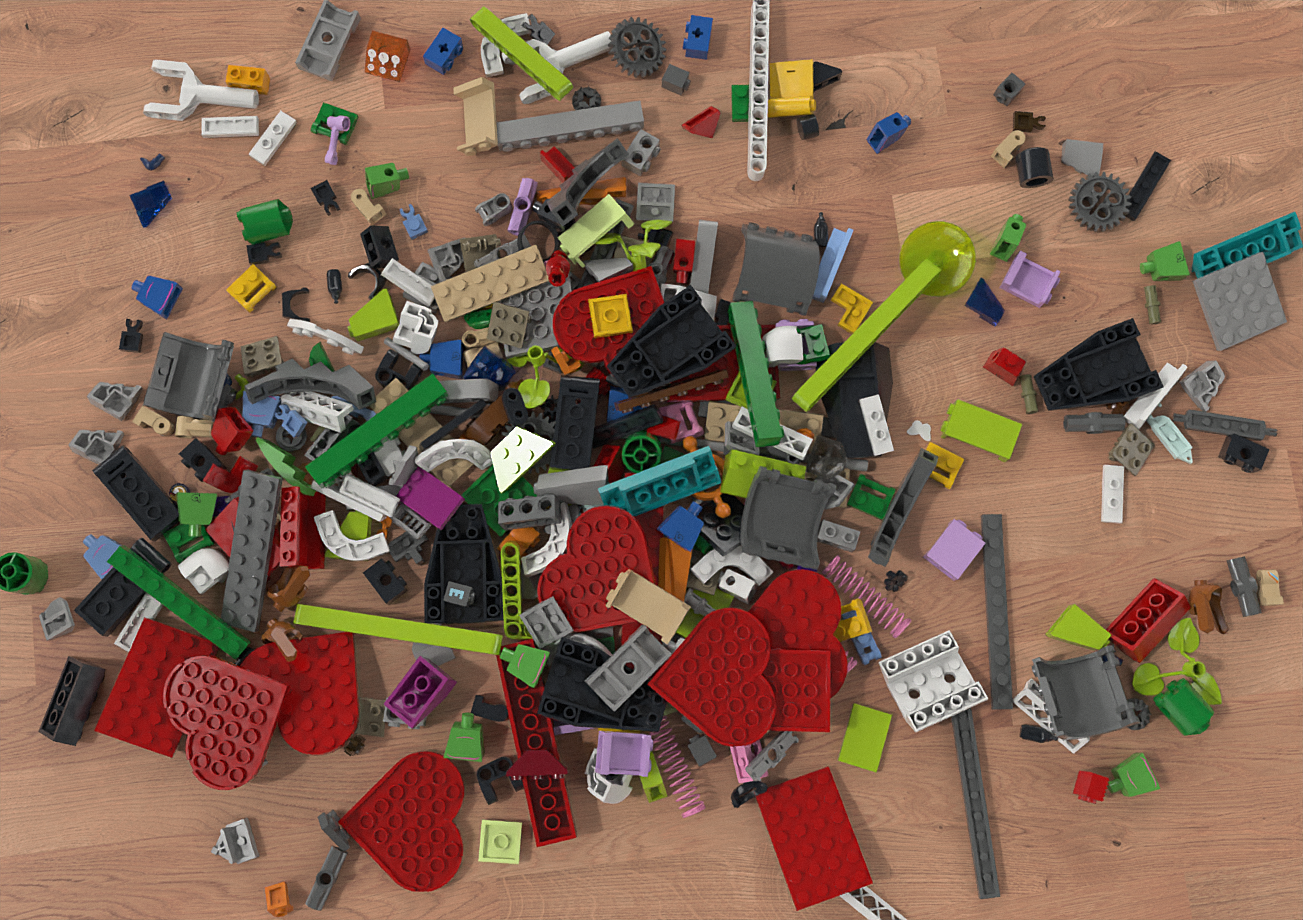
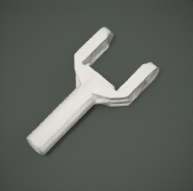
M609 31L558 51L551 49L546 43L535 39L526 42L562 74L565 68L612 49L608 47V44L611 42L608 39L611 35ZM502 53L501 56L505 64H515L509 57ZM537 83L526 87L519 97L523 104H529L551 94Z
M153 60L151 69L162 76L183 78L179 98L180 105L149 103L144 106L143 113L151 118L183 121L195 111L200 103L256 109L259 104V94L257 90L204 85L185 62Z

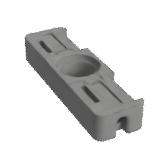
M523 234L522 244L524 249L531 247ZM517 239L494 249L486 256L478 259V261L476 259L474 261L475 267H481L498 260L499 250L506 251L507 256L519 252Z
M781 731L746 766V772L754 781H761L760 777L769 768H774L786 756L785 751L793 743L799 742L796 736L791 735L792 731ZM770 749H773L776 752V758L774 760H771L768 757V752Z

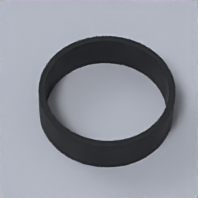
M540 220L530 222L518 234L517 246L519 251L524 250L522 236L525 229L530 225H542L554 237V251L559 250L560 240L558 239V232L548 222ZM550 257L543 259V262L548 261Z

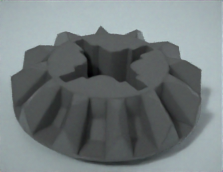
M589 86L581 87L575 91L572 97V105L575 110L600 107L601 96L596 89H592ZM584 95L587 96V98H591L589 100V106L588 104H586L585 101L582 102L584 100Z
M282 425L276 433L278 445L290 452L300 450L305 445L306 438L308 437L304 428L300 436L294 438L291 443L289 438L284 437L291 434Z
M1127 699L1128 703H1134L1135 711L1141 710L1138 714L1140 723L1128 726L1127 728L1131 730L1145 728L1150 723L1149 720L1152 715L1149 706L1140 699ZM1126 712L1122 713L1123 719H1127Z

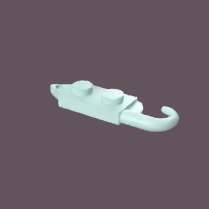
M1150 415L1146 420L1173 458H1178L1191 464L1193 462L1191 454L1193 447L1171 419L1163 415L1155 418Z

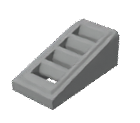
M403 503L395 510L393 517H389L392 522L417 540L431 527V524ZM406 513H407V514H408L407 517L401 522L400 520H401V519L406 515ZM411 517H413V519H412V520L409 522V524L406 526L405 524L408 522V520H409ZM416 521H418V523L413 527V529H410V527H411ZM421 524H423L424 526L421 528V530L418 533H416L415 531L420 527Z

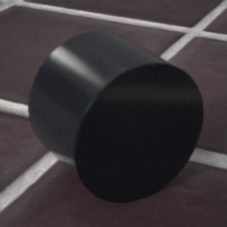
M814 114L797 118V128L802 140L819 136V126Z

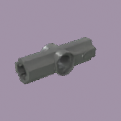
M665 246L658 249L653 263L648 265V267L652 266L659 289L661 284H665L667 281L666 273L675 255L673 250Z
M1091 412L1085 415H1065L1063 427L1065 432H1086L1087 434H1099L1104 431L1119 432L1124 430L1125 417L1123 414H1102V412Z
M1245 556L1226 560L1232 578L1230 583L1231 590L1234 596L1238 598L1243 617L1262 613L1256 595L1258 586L1254 577L1250 575Z
M331 846L305 904L308 907L322 911L331 889L338 879V874L348 852H343L339 847ZM324 873H328L331 876L330 883L323 881Z

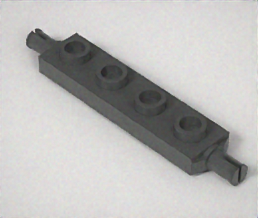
M1190 409L1186 411L1185 415L1174 413V418H1172L1173 421L1184 422V429L1225 436L1235 433L1243 438L1257 441L1263 440L1265 435L1276 437V432L1278 431L1277 429L1266 428L1265 421Z

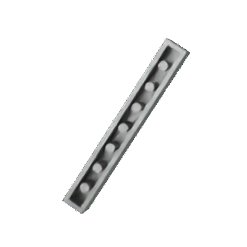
M641 101L497 122L499 151L509 152L515 148L528 149L534 145L547 146L553 142L565 143L568 140H584L586 137L592 136L599 138L605 134L618 135L624 131L637 132L640 129H644Z

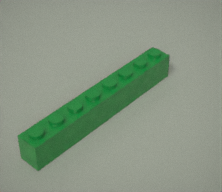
M753 301L732 302L728 309V317L733 341L737 346L735 351L755 447L779 445L781 438L784 437L783 426L779 424L780 411L778 408L776 409V393L772 391L771 387L773 383L772 375L768 373L769 361L764 355L765 343L761 341L760 337L762 330L761 325L757 323L758 311L757 308H754Z
M431 374L317 457L305 468L321 488L330 487L336 482L335 479L337 477L348 474L352 470L351 467L356 463H363L371 452L379 451L383 448V444L386 441H392L397 438L401 430L412 427L415 424V420L420 416L422 418L427 416L431 412V408L435 405L440 406L447 400L446 397H448L447 391L435 375Z
M119 546L107 560V563L235 660L250 645V640L229 626L220 617L127 546Z

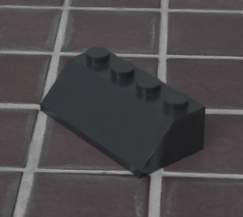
M68 656L38 732L54 742L76 746L82 737L83 726L89 719L92 703L97 699V691L105 678L106 669Z

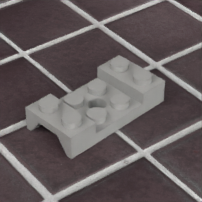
M324 0L295 63L298 69L333 81L339 68L338 61L351 33H355L361 20L359 12L356 10L347 12L337 8L330 1ZM327 35H331V36H332L331 41H329V42H324V41H323V38H324L325 36H327Z
M641 625L585 682L615 712L672 653L650 633L645 625ZM627 662L634 664V671L630 674L624 671V665Z

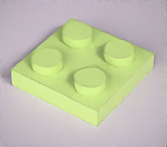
M482 819L478 861L519 864L522 822Z

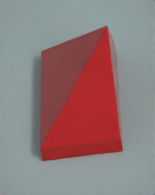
M710 106L681 126L692 134L713 138L721 113L718 109Z
M661 414L663 423L647 429V433L676 440L681 421Z

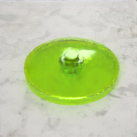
M944 221L929 222L912 231L904 241L899 257L900 269L906 280L925 259H929L942 271L922 294L930 297L948 296L960 290L970 280L976 265L975 248L968 234L957 225Z

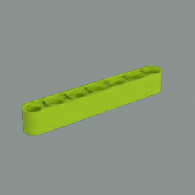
M483 6L470 18L471 24L554 98L561 101L573 89V85L567 77L486 7Z

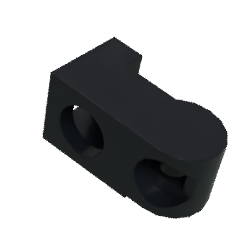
M475 695L471 713L475 716L497 722L505 721L509 717L507 706L485 703L484 696Z

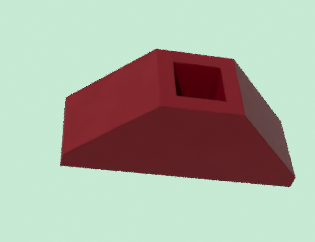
M548 749L527 750L506 772V776H511V780H523V776H532V779H544V775H552V779H562L564 774H568L569 771Z

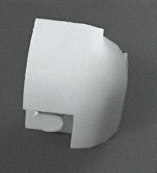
M407 301L401 312L400 324L393 337V342L411 348L410 352L413 354H424L427 352L436 335L438 320L431 313L432 310Z
M797 326L776 327L763 336L761 341L765 343V357L768 358L769 367H776L781 363L796 364L803 360L802 335L797 333Z
M204 548L191 554L178 565V568L196 590L203 594L215 583H223L227 579L230 560L218 550Z
M594 748L585 770L589 786L587 789L604 803H619L632 791L633 787L629 783L633 775L619 774L616 779L607 780L601 774L596 773L597 748Z

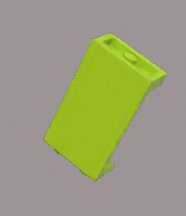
M959 399L953 404L950 403L946 413L949 414L948 419L943 421L940 429L943 432L941 438L945 439L949 436L998 455V460L1002 462L1010 459L1022 427L1021 423Z

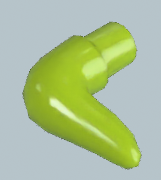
M237 374L234 378L241 386L235 399L241 398L243 391H246L245 385L250 384L241 374Z

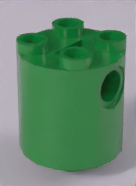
M279 199L242 208L236 212L239 222L243 223L244 230H242L244 240L248 241L249 244L254 245L290 235L293 217L289 207Z
M645 430L629 435L622 450L623 463L634 473L657 466L662 452L661 442L657 435L647 433Z
M17 552L7 553L0 557L1 590L32 595L44 589L48 580V566L41 559Z
M1184 678L1178 682L1176 680L1171 681L1167 684V690L1164 693L1161 692L1153 698L1155 705L1183 736L1201 734L1209 728L1214 710Z

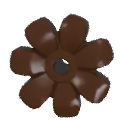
M1127 401L1107 404L1106 408L1108 410L1113 409L1111 414H1123L1124 416L1132 405L1127 404L1129 402Z

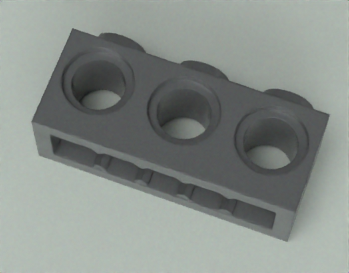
M349 415L343 417L346 429L340 433L325 428L306 452L305 456L311 461L315 460L359 428L361 424Z
M546 493L539 497L525 496L523 499L508 498L505 501H500L498 504V524L504 530L561 523V502L555 494Z

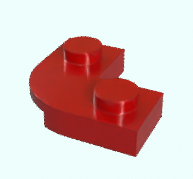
M240 456L230 472L213 464L203 481L221 491L233 493L239 490L238 487L242 482L243 470L256 471L258 465Z

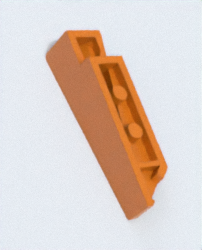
M660 538L658 587L684 602L692 550L691 552L686 551L669 538Z

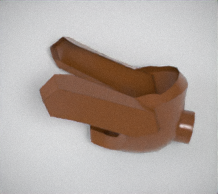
M299 566L297 569L285 567L279 580L268 587L267 596L275 602L273 607L278 611L283 612L285 608L293 607L306 595L308 587L304 583L310 577L308 566Z
M1194 580L1195 586L1190 590L1188 598L1191 607L1189 612L1191 615L1198 616L1199 629L1208 634L1214 630L1215 624L1216 630L1219 633H1227L1229 627L1220 603L1223 592L1222 588L1217 584H1207V580Z
M276 618L271 619L267 624L269 629L262 635V642L264 644L275 642L288 662L295 660L297 650L289 640L297 638L301 641L303 638L302 633L286 621H278Z

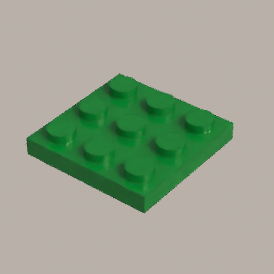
M492 465L461 496L465 498L464 501L467 504H482L487 524L502 537L508 530H504L498 524L499 502L505 501L508 498L523 499L525 496L537 497V494H534V488L523 476L505 493H501L494 466Z

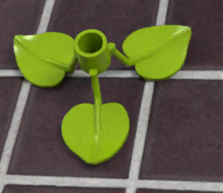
M650 220L642 223L641 228H646L644 243L629 246L628 250L623 239L620 238L621 234L606 233L594 244L619 242L624 249L627 259L631 260L633 264V271L646 268L645 257L653 258L655 252L660 248L659 243H647L649 231L665 228L671 225L672 221Z
M536 345L529 348L528 355L507 359L512 366L519 368L525 366L527 361H529L535 369L536 380L526 379L518 388L525 407L528 409L542 405L550 395L549 383L545 380L539 381L538 366H542L546 358L554 363H558L555 358L551 357L547 352L544 353L542 348ZM579 361L581 366L576 371H579L585 362Z
M1191 618L1182 619L1168 633L1170 648L1180 650V654L1189 660L1183 665L1182 671L1159 674V669L1156 665L1144 663L1134 673L1133 688L1142 695L1153 696L1159 694L1164 688L1162 677L1185 675L1192 677L1194 682L1191 685L1209 705L1222 704V699L1215 679L1206 672L1205 665L1202 662L1195 661V658H1191L1186 654L1192 653L1198 648L1199 635Z

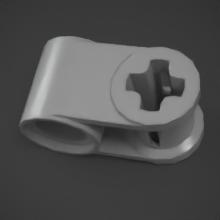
M500 193L480 203L475 208V211L483 219V225L489 226L509 214L512 210V204L506 194ZM503 201L507 202L504 207L498 206Z

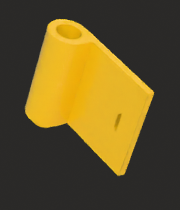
M813 59L770 63L768 118L812 115L813 111H816Z

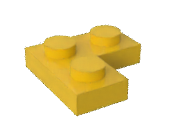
M842 283L831 299L832 302L846 309L837 326L851 334L857 330L873 304L871 300Z

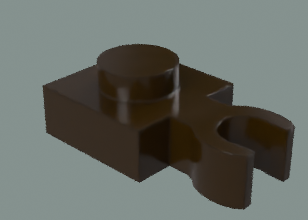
M1015 111L1013 113V131L1032 132L1033 127L1037 130H1043L1046 125L1039 124V121H1045L1046 117L1038 116L1034 118L1033 112Z
M356 735L344 747V752L349 756L359 755L365 747L363 743L366 739L361 735Z

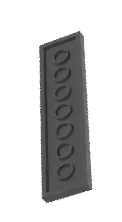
M243 470L221 619L229 626L252 632L259 631L283 480L281 477Z

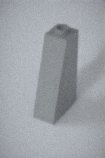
M608 465L539 475L538 483H534V494H537V497L546 493L555 494L561 503L565 502L566 504L603 506L598 488L609 484Z

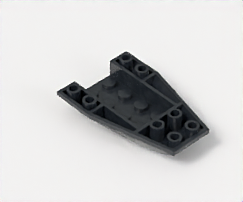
M691 285L660 305L607 365V368L629 398L705 370L737 347L726 331L722 333L702 306V299Z
M1133 318L1097 331L1033 376L1048 411L1127 402L1164 388L1157 370H1150L1137 338L1141 334Z
M876 342L821 398L843 459L882 456V454L876 456L873 454L859 402L860 399L879 394L887 423L893 387L890 350L888 347ZM834 343L828 346L830 357L843 343ZM827 360L818 361L815 371H817Z
M482 504L460 505L442 530L437 528L424 582V623L466 624L504 621L502 575ZM449 581L474 589V593H476L473 604H470L469 608L443 601Z
M561 637L541 696L537 714L575 727L659 732L667 701L648 685L650 680L647 679L614 712L585 682L611 656L600 649ZM624 665L625 673L630 674L634 671Z

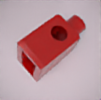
M676 239L673 273H677V284H687L688 275H692L695 240ZM680 262H686L687 265L683 267L680 265Z
M1002 347L990 354L983 368L1011 386H1014L1024 370L1026 361Z
M235 407L219 408L214 421L211 436L218 444L216 452L220 455H226L227 452L240 451L254 431Z

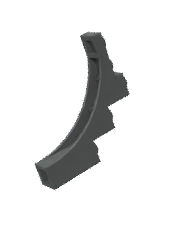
M618 138L589 160L586 159L572 170L574 175L559 185L561 191L546 201L551 212L562 226L578 215L577 208L590 188L613 166L629 155Z
M290 359L275 366L276 372L245 385L248 401L251 404L257 403L269 396L299 391L335 395L352 403L359 410L376 402L374 387L350 365L331 372L322 362L303 369L294 359Z
M923 448L920 449L902 479L883 521L873 536L868 558L875 564L884 567L888 564L904 523L937 464L938 456Z

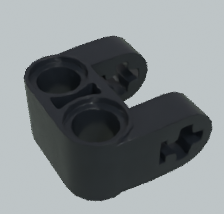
M389 349L375 373L376 380L385 388L397 378L400 382L406 383L405 388L408 391L417 384L424 370L413 363L405 377L393 371L399 359V353ZM383 374H390L388 380L381 381Z
M509 756L493 760L477 770V780L488 805L498 801L491 782L506 775L507 772L500 769V762L507 760L510 764L509 769L514 764V761ZM485 768L491 771V778L489 780H485L481 776V772ZM508 776L516 792L524 789L522 780H511V776Z

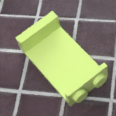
M608 194L558 237L562 243L560 247L566 254L570 253L568 257L574 264L579 263L584 268L585 264L580 260V255L620 221L628 229L634 223Z

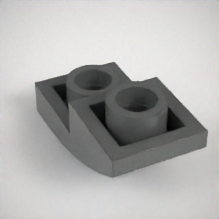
M228 384L222 389L215 418L219 408H227V405L231 404L236 398L237 391Z

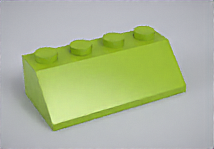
M732 449L725 456L720 493L747 498L753 478L760 466L766 467L767 470L771 471L773 469L779 470L780 474L805 479L806 466Z

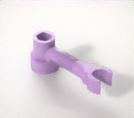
M329 116L327 119V125L332 128L325 163L336 165L338 162L336 150L339 131H348L350 127V119L347 116Z

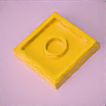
M627 294L588 299L594 338L633 333Z

